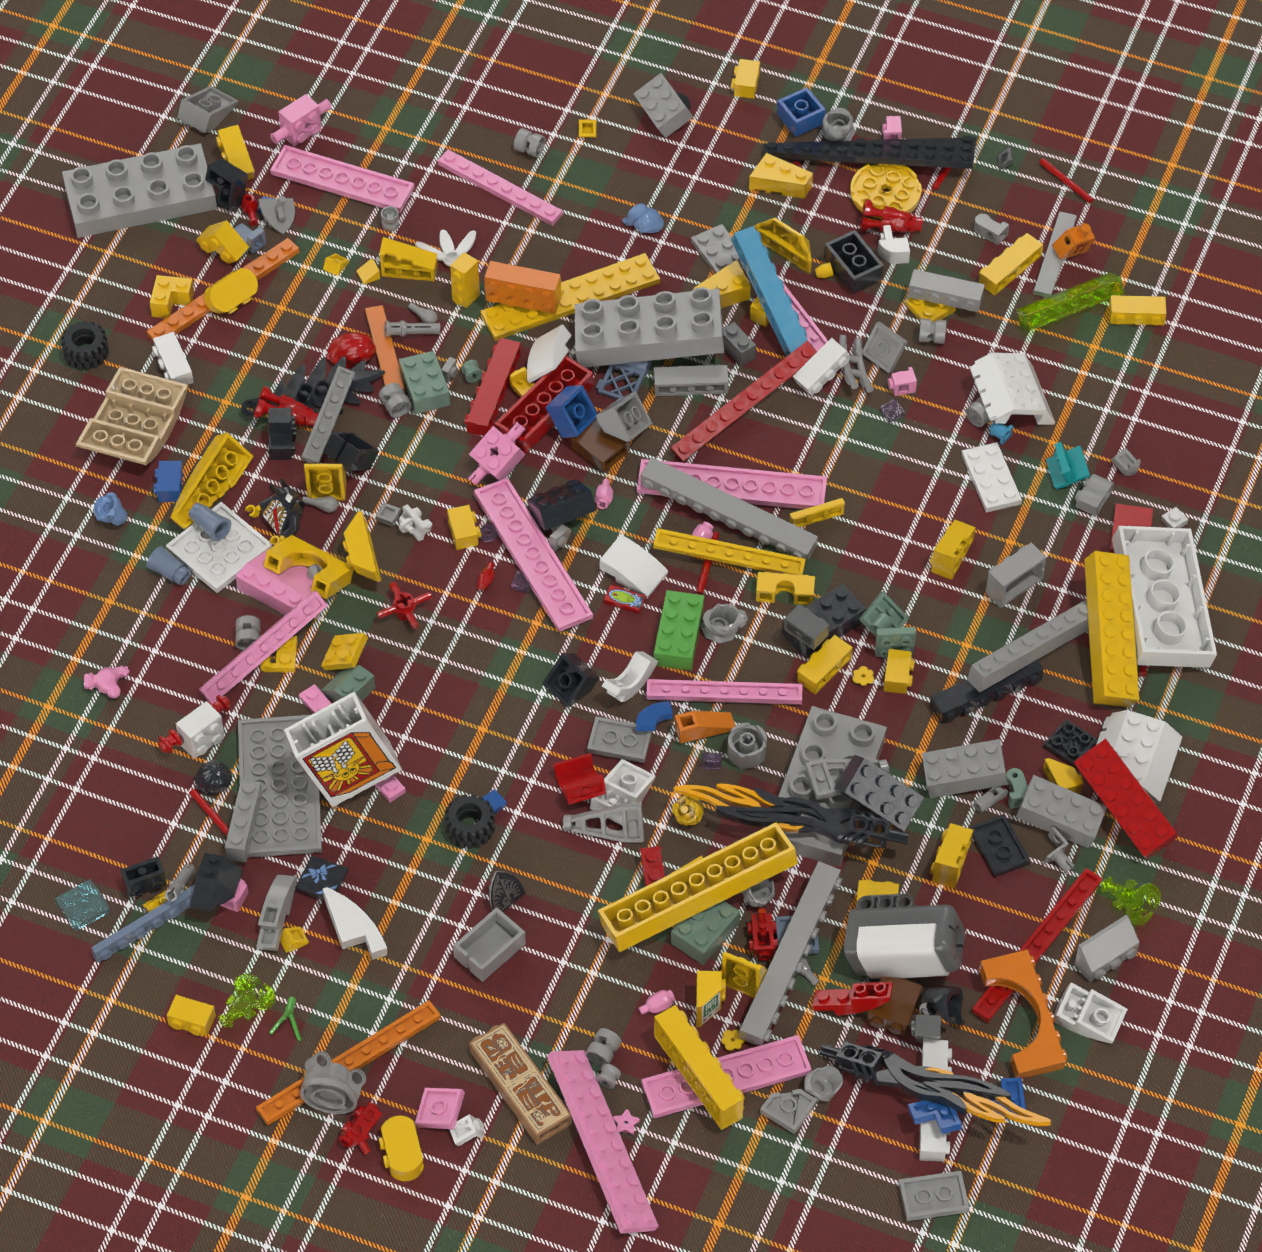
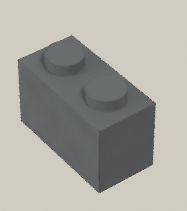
M735 322L723 328L724 350L740 367L756 358V344Z
M800 604L784 618V630L813 650L828 636L829 624L823 618L814 615L810 609L804 608Z
M916 1015V1021L912 1020L911 1036L915 1037V1042L923 1043V1039L940 1040L941 1016Z

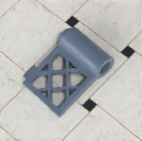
M652 360L610 365L604 379H600L596 386L598 394L617 400L624 397L621 392L627 389L638 393L645 376L650 371ZM613 369L620 370L623 375L613 378L612 371ZM635 375L639 376V379L630 383L628 377ZM625 379L628 385L618 388L616 382ZM612 383L616 388L610 392L604 390L605 386Z

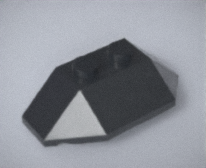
M205 853L196 877L190 908L210 912L216 906L222 905L234 898L243 869L224 856Z

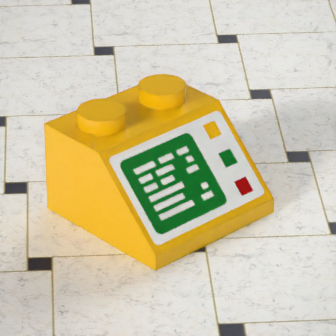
M697 971L696 1027H701L721 1009V1001H725L726 979H722V971Z

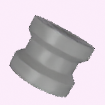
M603 1064L601 1074H598L595 1080L606 1089H614L616 1085L615 1080L619 1079L621 1072L613 1065Z

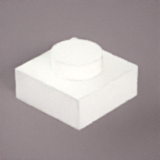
M1175 507L1162 515L1161 521L1168 528H1181L1188 523V518Z

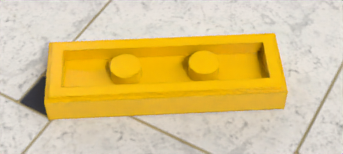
M843 498L790 513L789 523L800 528L843 515L845 502Z

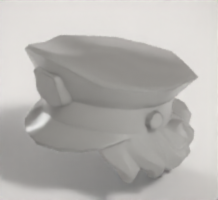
M835 108L824 115L822 132L825 139L829 141H849L856 131L853 125V117L846 109Z
M719 603L713 609L707 610L704 613L701 629L705 638L719 644L734 639L738 629L746 624L748 617L745 611L738 610L734 605H721Z

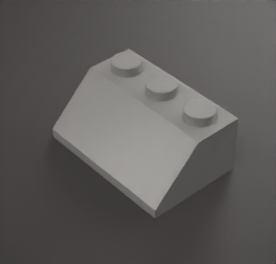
M636 391L617 399L596 415L597 422L605 433L627 442L652 424Z
M1127 915L1123 916L1078 945L1075 966L1089 982L1101 979L1107 971L1118 968L1124 960L1132 959L1137 955L1139 940Z

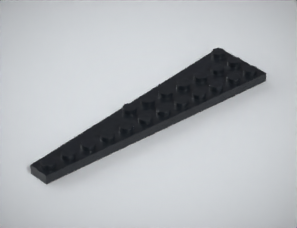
M965 135L962 138L865 140L858 138L856 141L769 142L763 145L762 158L768 153L779 159L973 169L977 137Z

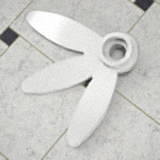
M446 230L440 231V245L443 252L422 242H416L415 246L437 253L438 260L444 261V264L450 267L463 252L467 253L471 249L476 238V231H470L456 250H454L452 239Z

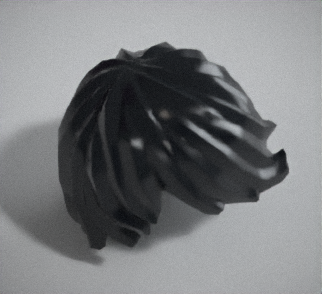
M213 760L201 765L196 777L193 779L195 780L196 789L208 795L209 793H220L224 788H228L231 785L233 776L231 769L227 765Z

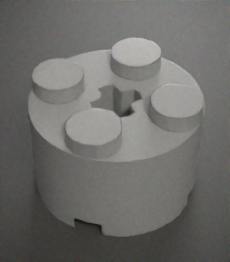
M741 723L733 727L728 736L727 754L730 761L741 770L756 767L765 761L767 752V735L760 726H753L750 723Z

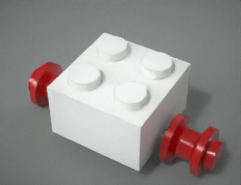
M217 695L216 702L212 704L206 701L176 723L177 732L170 729L168 731L169 736L166 738L160 736L158 738L160 750L163 753L167 752L170 754L173 752V746H182L195 759L199 755L205 754L213 745L220 743L225 737L220 713L222 711H230L231 703L226 696Z

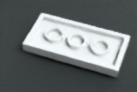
M997 442L962 450V458L986 513L1022 503L1021 496Z

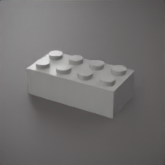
M1000 739L922 753L930 798L1008 785Z
M1033 775L1016 818L1050 832L1051 828L1055 827L1065 839L1089 849L1097 835L1107 806Z

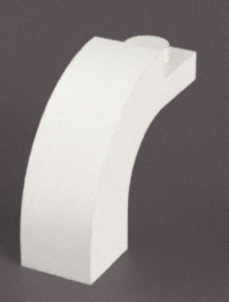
M643 651L635 652L624 672L615 679H605L602 687L607 689V693L617 700L625 702L633 697L646 683L655 669L658 660Z

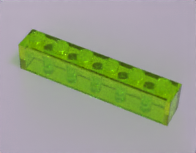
M1110 272L1018 308L1016 311L1021 327L1031 331L1109 300L1111 295L1119 296L1124 294L1121 276Z

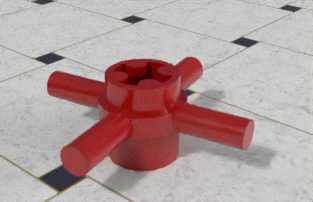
M396 582L390 583L389 586L395 595L393 606L376 612L378 619L395 613L399 620H408L412 629H417L419 624L414 617L416 605L432 599L430 592L413 598L409 593H401Z

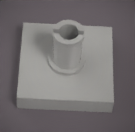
M877 322L862 350V354L886 372L891 373L908 341L881 322Z

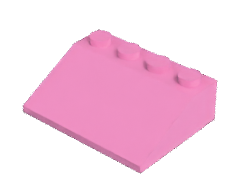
M267 551L247 562L235 576L237 589L279 613L286 615L312 593L313 580L307 577L308 568L304 566L290 567L281 574L263 567Z

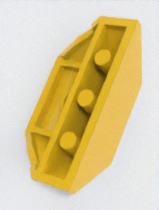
M777 218L769 219L754 226L755 230L761 235L762 244L808 274L811 272L810 243L805 236Z
M359 511L344 532L345 541H343L345 551L349 553V556H346L349 566H353L356 573L380 582L382 580L368 523L363 512Z

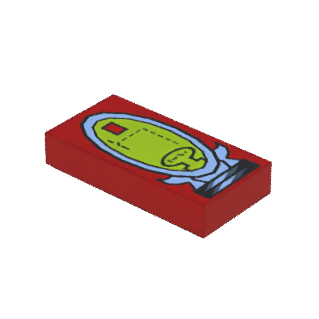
M610 585L604 597L605 604L640 614L646 601L645 595Z

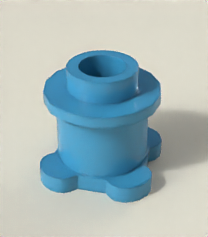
M993 422L989 429L991 431L990 435L999 438L1000 444L1003 445L1012 436L1014 426L1010 425L1007 427L1004 424Z

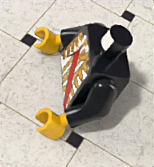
M293 490L284 494L276 493L259 502L258 506L248 505L245 509L248 512L253 510L249 514L252 518L258 517L260 510H263L262 516L278 535L272 536L270 539V543L274 546L287 537L294 536L300 529V519L303 510L296 502L299 494Z

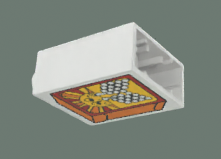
M355 692L284 729L296 759L332 807L402 770L390 741Z

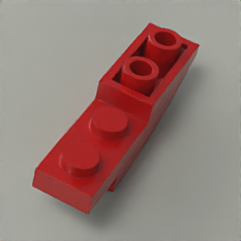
M660 846L640 848L643 878L646 887L664 878L665 874Z
M893 982L853 983L852 989L815 990L812 1006L814 1011L834 1010L836 1016L865 1012L891 1000Z

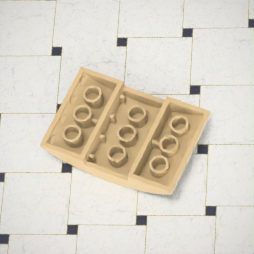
M119 367L105 392V400L94 419L90 418L76 446L144 465L150 463L161 451L175 426L186 397L188 385Z

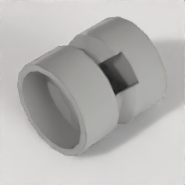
M521 128L514 140V150L522 153L527 151L528 155L538 158L544 149L546 138L537 133L532 135L531 131Z
M921 318L919 342L929 343L933 340L934 343L944 344L946 320L932 322L931 319Z
M390 383L381 389L379 398L386 406L391 417L399 418L410 411L411 403L398 383Z
M980 396L965 411L969 421L977 427H982L989 421L986 407H984Z
M246 615L236 620L235 646L239 650L244 651L260 637L261 622L257 617Z
M600 1028L593 1038V1042L587 1048L585 1055L590 1062L599 1067H602L603 1064H610L622 1040L613 1031Z

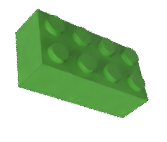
M666 591L654 650V659L658 660L656 666L692 671L704 611V595Z

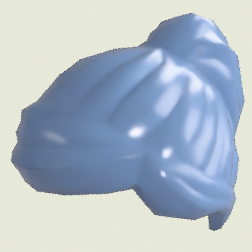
M642 203L633 206L629 210L627 218L622 220L627 226L634 225L640 233L659 232L664 226V220L660 213L653 208L646 207Z
M113 492L98 498L94 504V515L97 521L112 522V524L118 526L124 524L128 518V513L122 508L120 499Z

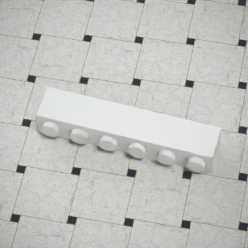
M923 1039L922 1066L952 1072V1067H948V1061L952 1059V1049L948 1048V1041ZM935 1120L920 1123L919 1160L945 1162V1155L950 1153V1142L946 1141V1135H950V1132L941 1134Z

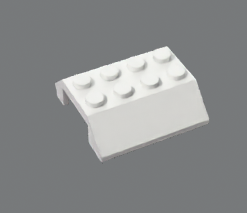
M990 353L976 360L975 365L970 367L977 389L981 393L980 396L984 407H986L989 420H995V423L1006 424L1011 414L1034 415L1037 424H1055L1034 367L1025 354Z
M1129 710L1112 713L1104 721L1103 731L1100 733L1097 744L1106 738L1151 799L1160 804L1182 736L1168 723Z

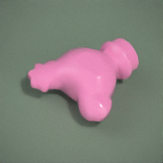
M121 665L115 668H102L96 675L90 672V674L84 675V688L90 690L98 688L100 692L108 694L110 698H117L121 693L117 685L118 680L122 677H127L130 671L128 667Z

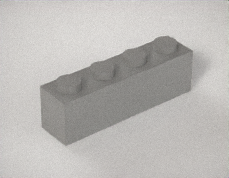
M914 269L909 284L908 297L979 312L985 284Z
M727 365L654 368L655 396L728 394Z
M241 780L225 844L226 857L229 860L247 862L263 795L261 782Z

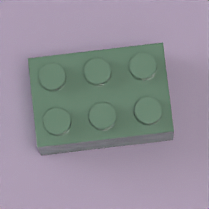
M435 351L399 359L402 380L415 414L450 406V393Z
M722 901L679 922L671 931V944L704 965L740 924V911L727 902Z

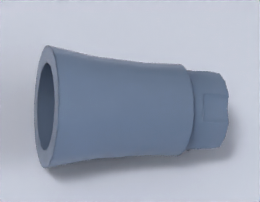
M196 503L189 511V517L214 541L224 539L231 529V520L216 513L208 506Z
M163 546L157 547L152 552L146 564L148 569L163 575L179 585H184L191 575V571L173 557Z

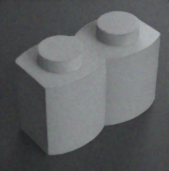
M1096 474L1086 478L1083 490H1079L1075 496V501H1077L1076 508L1097 516L1109 498L1114 482Z

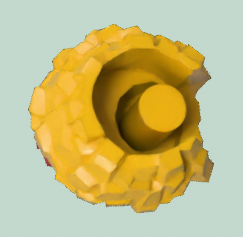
M686 795L681 796L672 806V813L676 821L685 826L696 825L701 821L704 814V808L699 799Z

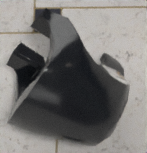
M935 985L925 988L919 1001L920 1015L935 1016V1012L938 1009L943 1020L964 1026L965 1021L961 1015L962 989L951 985Z

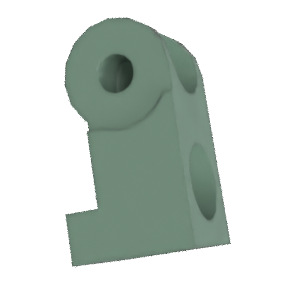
M1012 768L1006 774L1008 781L1006 787L1010 790L1008 799L1010 809L1020 807L1028 787L1023 772L1020 769Z

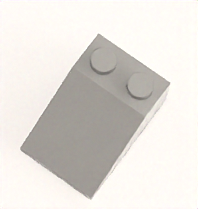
M209 86L182 99L177 118L185 124L197 128L198 131L207 133L215 129L237 106L239 101Z

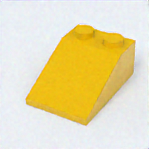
M304 464L308 497L317 499L318 497L332 496L336 500L346 501V471L342 464Z
M724 951L722 954V979H726V987L755 998L768 969Z

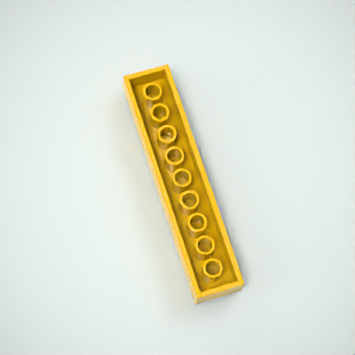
M774 823L599 909L601 925L618 951L621 952L798 864L796 850L779 825Z

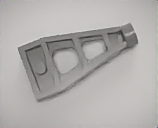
M822 759L806 762L805 768L816 800L841 794L834 789L837 784L833 783L829 771L832 769H842L845 771L851 759ZM886 759L879 761L869 760L889 774V766Z
M642 803L618 804L576 815H564L563 818L564 831H572L620 842H644L645 840ZM616 815L621 816L623 829L621 831L609 829L606 826V819ZM600 818L601 828L587 827L586 820Z

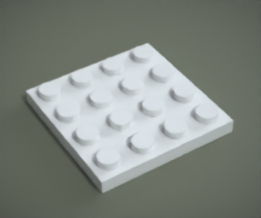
M222 502L212 508V510L231 520V529L224 539L214 541L200 526L193 523L165 546L172 556L183 563L185 567L216 593L236 579L235 576L247 562L273 547L266 538Z

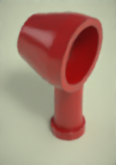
M246 194L241 201V210L243 213L248 214L249 224L256 226L258 219H256L255 212L258 211V202L252 194Z

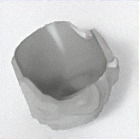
M766 879L744 890L743 896L748 905L764 907L775 895L774 882Z
M830 1065L810 1071L804 1081L805 1090L821 1101H829L833 1098L843 1084V1078L839 1070Z

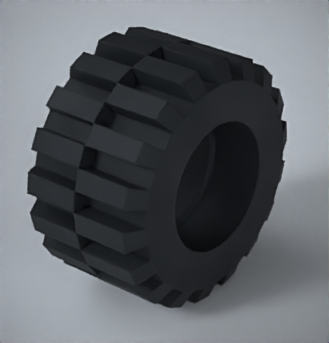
M75 322V325L71 324L69 329H65L64 334L61 336L64 359L73 368L78 367L79 370H83V368L91 370V367L97 368L98 364L102 365L108 357L109 348L105 330L99 324L95 325V322ZM84 344H90L89 346L79 347Z
M465 794L462 798L456 797L455 802L451 801L449 807H446V814H444L445 830L453 844H460L461 848L468 846V849H472V846H476V848L481 847V843L485 845L488 839L492 838L495 831L493 807L490 806L488 800L484 801V798L481 796L477 798L475 794H471V796ZM465 818H476L479 820V822L473 825L461 823Z

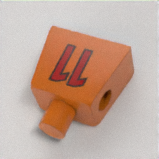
M1083 223L1082 225L1067 229L1052 246L1059 259L1062 260L1087 252L1095 240V236L1091 231V227Z

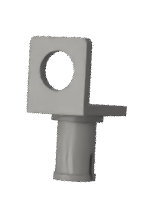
M1053 827L1048 837L1058 848L1047 855L1043 863L1046 865L1050 861L1055 860L1066 874L1068 870L1070 871L1074 868L1075 864L1064 854L1069 843Z

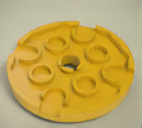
M868 164L854 175L850 194L853 203L862 213L865 199H870L873 206L878 209L889 206L911 213L920 202L922 189L917 175L905 165L875 164L870 166ZM889 189L890 191L883 193L882 190ZM870 216L880 220L882 219V217Z

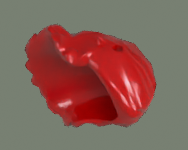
M359 332L346 333L342 337L338 336L332 339V343L329 344V348L326 350V358L335 365L345 356L346 369L353 368L356 363L370 360L376 353V345L367 334Z

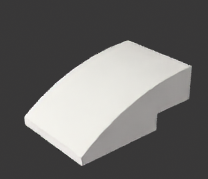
M563 324L537 338L534 342L527 363V380L529 383L556 369L568 353L569 349L565 344L571 337V334Z
M621 534L600 559L601 570L616 577V582L624 587L645 595L646 599H648L668 574V570L656 558Z
M621 759L604 779L606 794L591 798L590 809L597 810L618 804L641 803L656 776ZM621 816L608 817V819L623 826Z
M1071 982L1065 988L1053 1016L1054 1023L1072 1032L1098 1041L1113 1043L1128 1009L1093 989L1088 992Z

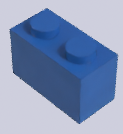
M159 461V468L155 469V479L158 481L154 483V495L158 496V502H177L182 492V461Z

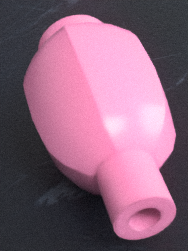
M603 479L602 484L597 487L594 495V501L600 509H606L613 499V489L609 485V479Z
M703 522V524H699L695 528L692 535L711 539L714 527L708 522Z
M671 989L668 991L660 990L648 997L646 1004L639 1007V1011L642 1015L647 1012L658 1013L671 1007L672 1002L676 1001Z

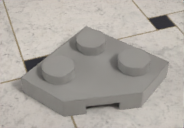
M801 1089L780 1094V1092L772 1093L760 1108V1113L795 1134L816 1106L818 1099Z

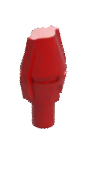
M488 562L487 567L479 574L478 590H485L493 582L495 574L493 570L495 564L493 562Z

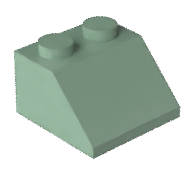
M356 665L355 668L343 669L321 692L333 702L353 692L363 701L376 688L375 678L373 674L362 666Z

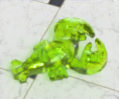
M1112 877L1104 879L1101 884V891L1103 893L1110 891L1117 898L1113 905L1119 908V910H1122L1123 906H1125L1126 915L1129 917L1132 925L1142 926L1152 918V911L1142 916L1143 913H1147V909L1135 911L1134 909L1143 906L1142 895L1144 894L1149 906L1152 904L1151 899L1155 900L1153 908L1156 909L1161 901V891L1158 886L1148 883L1134 889L1138 883L1137 881L1127 879L1124 886L1113 883Z
M245 973L239 975L234 983L236 997L230 995L228 1001H226V1004L230 1005L226 1015H219L220 1024L224 1027L232 1028L234 1027L233 1021L242 1015L246 1020L254 1017L256 1012L252 1009L263 1010L270 1008L276 999L273 989L264 983L263 987L267 992L263 993V989L260 988L259 1000H256V993L252 989L257 987V985L250 982L260 984L261 980L253 974Z

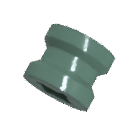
M476 360L466 361L461 366V371L465 374L467 382L474 383L481 379L483 372Z

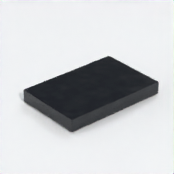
M1005 814L968 827L973 830L972 839L994 878L1030 865L1031 860Z

